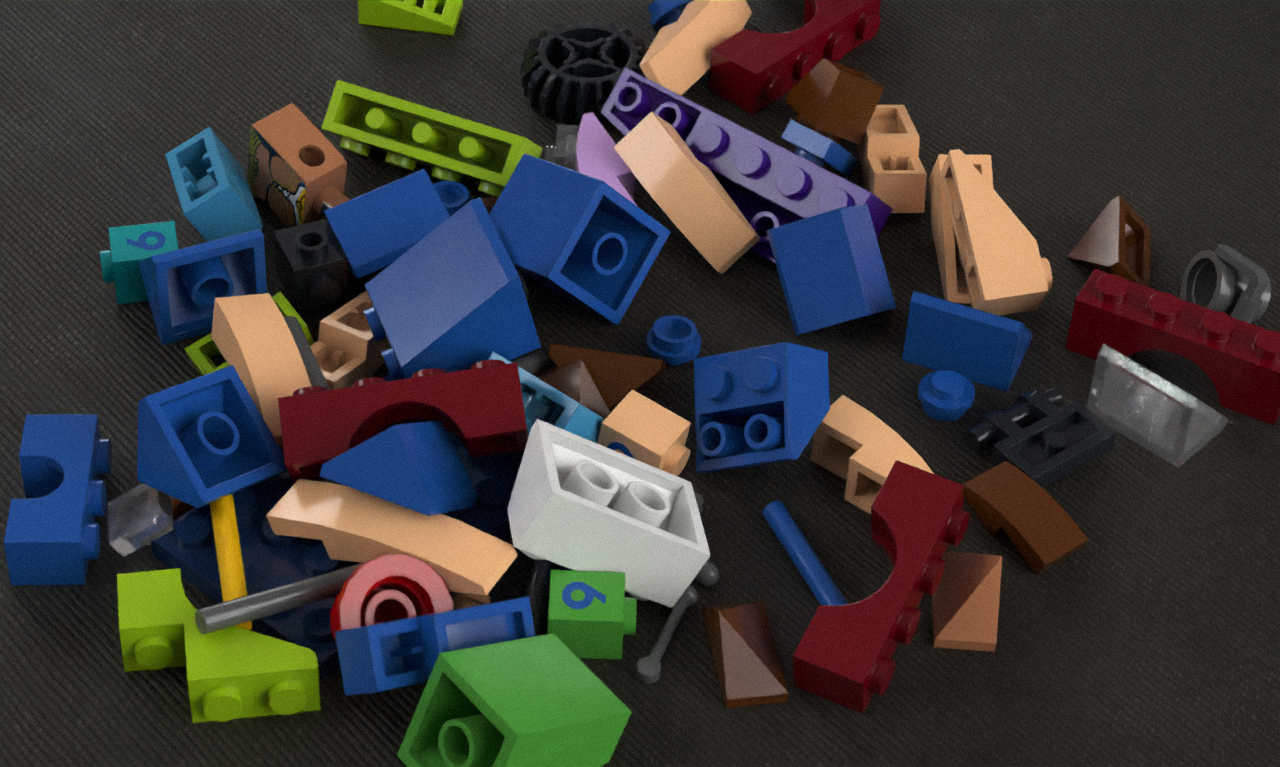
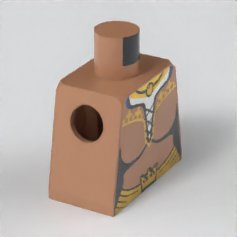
M293 103L251 125L247 180L257 205L289 227L326 219L324 211L350 200L344 194L347 163L344 156Z

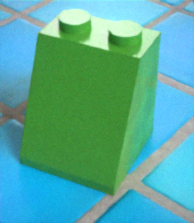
M554 633L442 652L438 655L397 756L407 767H601L610 761L632 711Z

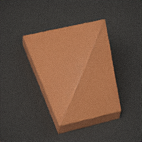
M945 551L942 560L945 561L944 573L937 590L932 595L933 647L995 652L1002 556Z

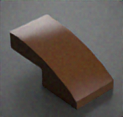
M1007 461L962 484L964 485L963 497L992 537L1004 530L1035 574L1078 551L1088 541V538L1073 519L1040 485Z

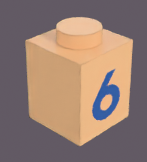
M632 389L602 422L597 444L678 477L691 453V450L685 447L691 422Z

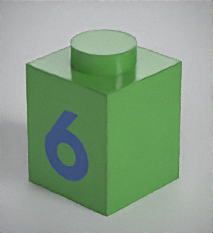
M551 570L548 634L554 633L578 658L622 660L623 635L636 634L637 598L625 597V572Z

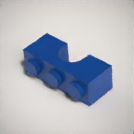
M98 414L26 415L19 460L25 497L31 499H11L4 537L11 585H85L89 560H98L100 554V528L98 523H94L95 516H104L106 511L105 481L100 480L101 474L111 473V439L101 438Z

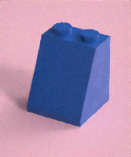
M526 153L523 154L489 214L520 278L616 326L619 325L671 233L670 230L604 181Z
M480 197L465 204L365 284L373 307L363 312L375 341L378 342L387 338L391 347L381 351L393 381L411 378L415 372L429 368L443 369L447 373L468 370L473 364L488 360L493 351L510 361L541 348L521 279Z

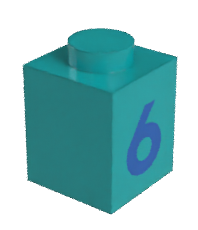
M175 221L108 228L111 250L100 251L103 283L115 282L117 304L149 301L138 262L151 256L178 250Z

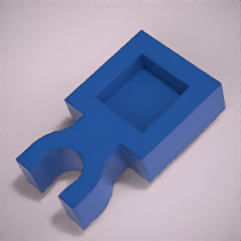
M792 119L781 136L782 139L797 148L794 152L795 154L820 167L823 164L828 165L847 177L850 176L858 161L856 157L833 140Z

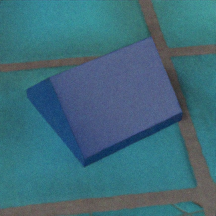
M425 169L324 211L326 220L347 257L348 271L357 279L392 264L450 217Z
M867 204L837 208L767 230L796 336L896 309Z
M261 229L162 253L138 262L162 346L211 333L215 298L267 293L265 245Z
M914 291L910 302L902 360L936 371L952 370L970 381L1008 392L1030 345L1033 334L1022 322Z
M233 365L148 395L138 402L137 481L191 506L200 508L287 471L284 454Z
M441 420L393 425L324 463L320 472L321 477L428 516L474 508L478 497Z

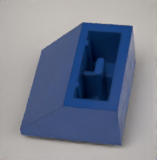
M782 342L694 359L697 473L706 474L797 460L830 410L828 352Z

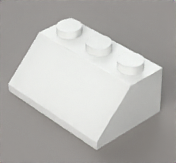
M539 419L536 420L530 430L507 508L513 547L520 549L530 558L536 560L546 559L572 570L625 572V591L638 600H651L673 608L711 556L692 483Z

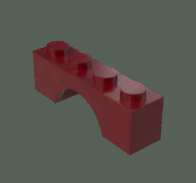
M805 0L803 27L785 33H760L746 29L739 31L711 49L708 90L754 115L770 103L778 101L824 58L833 62L838 61L863 42L871 40L877 34L880 27L881 17L879 16L881 0Z
M1094 269L1075 299L1065 349L1113 367H1117L1125 358L1139 351L1163 350L1178 354L1196 364L1207 374L1217 390L1221 406L1275 425L1280 415L1279 332L1267 330L1233 318L1226 313L1213 311L1179 299L1172 294L1148 288L1126 280L1119 275Z
M496 359L484 360L473 364L468 370L448 373L443 369L429 368L415 372L411 378L388 382L384 378L369 377L355 381L352 387L328 390L322 386H308L294 391L293 396L278 398L285 466L293 484L299 478L314 481L329 480L320 476L324 463L393 425L441 420L446 431L450 432L462 443L471 458L524 451L528 440L517 362L505 364L504 361Z
M895 461L871 506V539L887 554L893 564V571L878 591L863 600L846 605H819L793 654L794 686L862 714L873 693L879 696L884 694L894 672L895 661L891 658L899 642L908 645L917 629L921 611L916 608L923 594L933 595L944 573L945 561L942 560V557L948 545L957 547L965 534L970 513L963 510L964 485L901 461Z

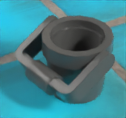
M1218 244L1215 251H1200L1192 258L1182 278L1180 295L1182 300L1213 311L1226 313L1233 318L1251 324L1261 318L1268 307L1271 297V282L1263 268L1233 248L1224 244Z

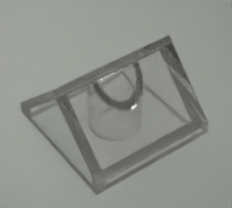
M1104 344L1099 351L1087 409L1117 432L1177 468L1221 432L1228 423L1229 419L1198 398Z

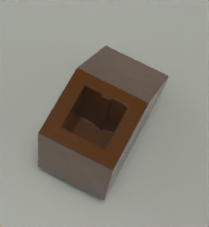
M824 58L788 92L785 101L799 113L796 119L812 127L813 131L833 140L838 145H840L842 138L860 144L884 87L868 74Z

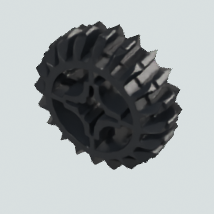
M574 20L573 24L569 26L556 23L553 31L547 29L540 30L538 38L529 40L528 48L523 51V59H521L520 75L524 96L529 98L532 108L542 110L543 117L558 116L560 124L574 121L578 122L580 127L583 114L593 112L602 124L603 121H608V119L601 113V110L624 68L626 67L645 77L639 66L648 51L644 46V39L632 37L630 29L618 31L614 23L603 26L597 25L595 20L590 24H581Z

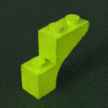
M180 568L117 574L119 633L125 672L186 666L192 723L225 722L233 719L292 715L299 712L321 710L318 662L313 650L237 626L201 634L195 622V611L197 609L190 603L183 590Z

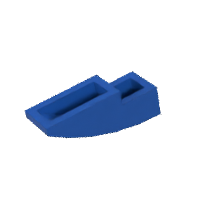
M529 596L335 631L345 696L380 692L426 682L430 677L439 653L535 637Z

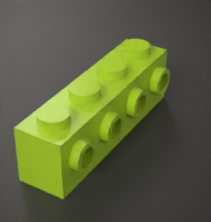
M338 79L321 129L341 138L339 147L344 150L369 157L372 148L387 153L385 162L406 170L414 171L416 164L419 163L432 167L431 177L442 181L461 183L463 177L480 182L477 191L492 197L500 196L524 153L540 158L543 150L542 147L523 136Z

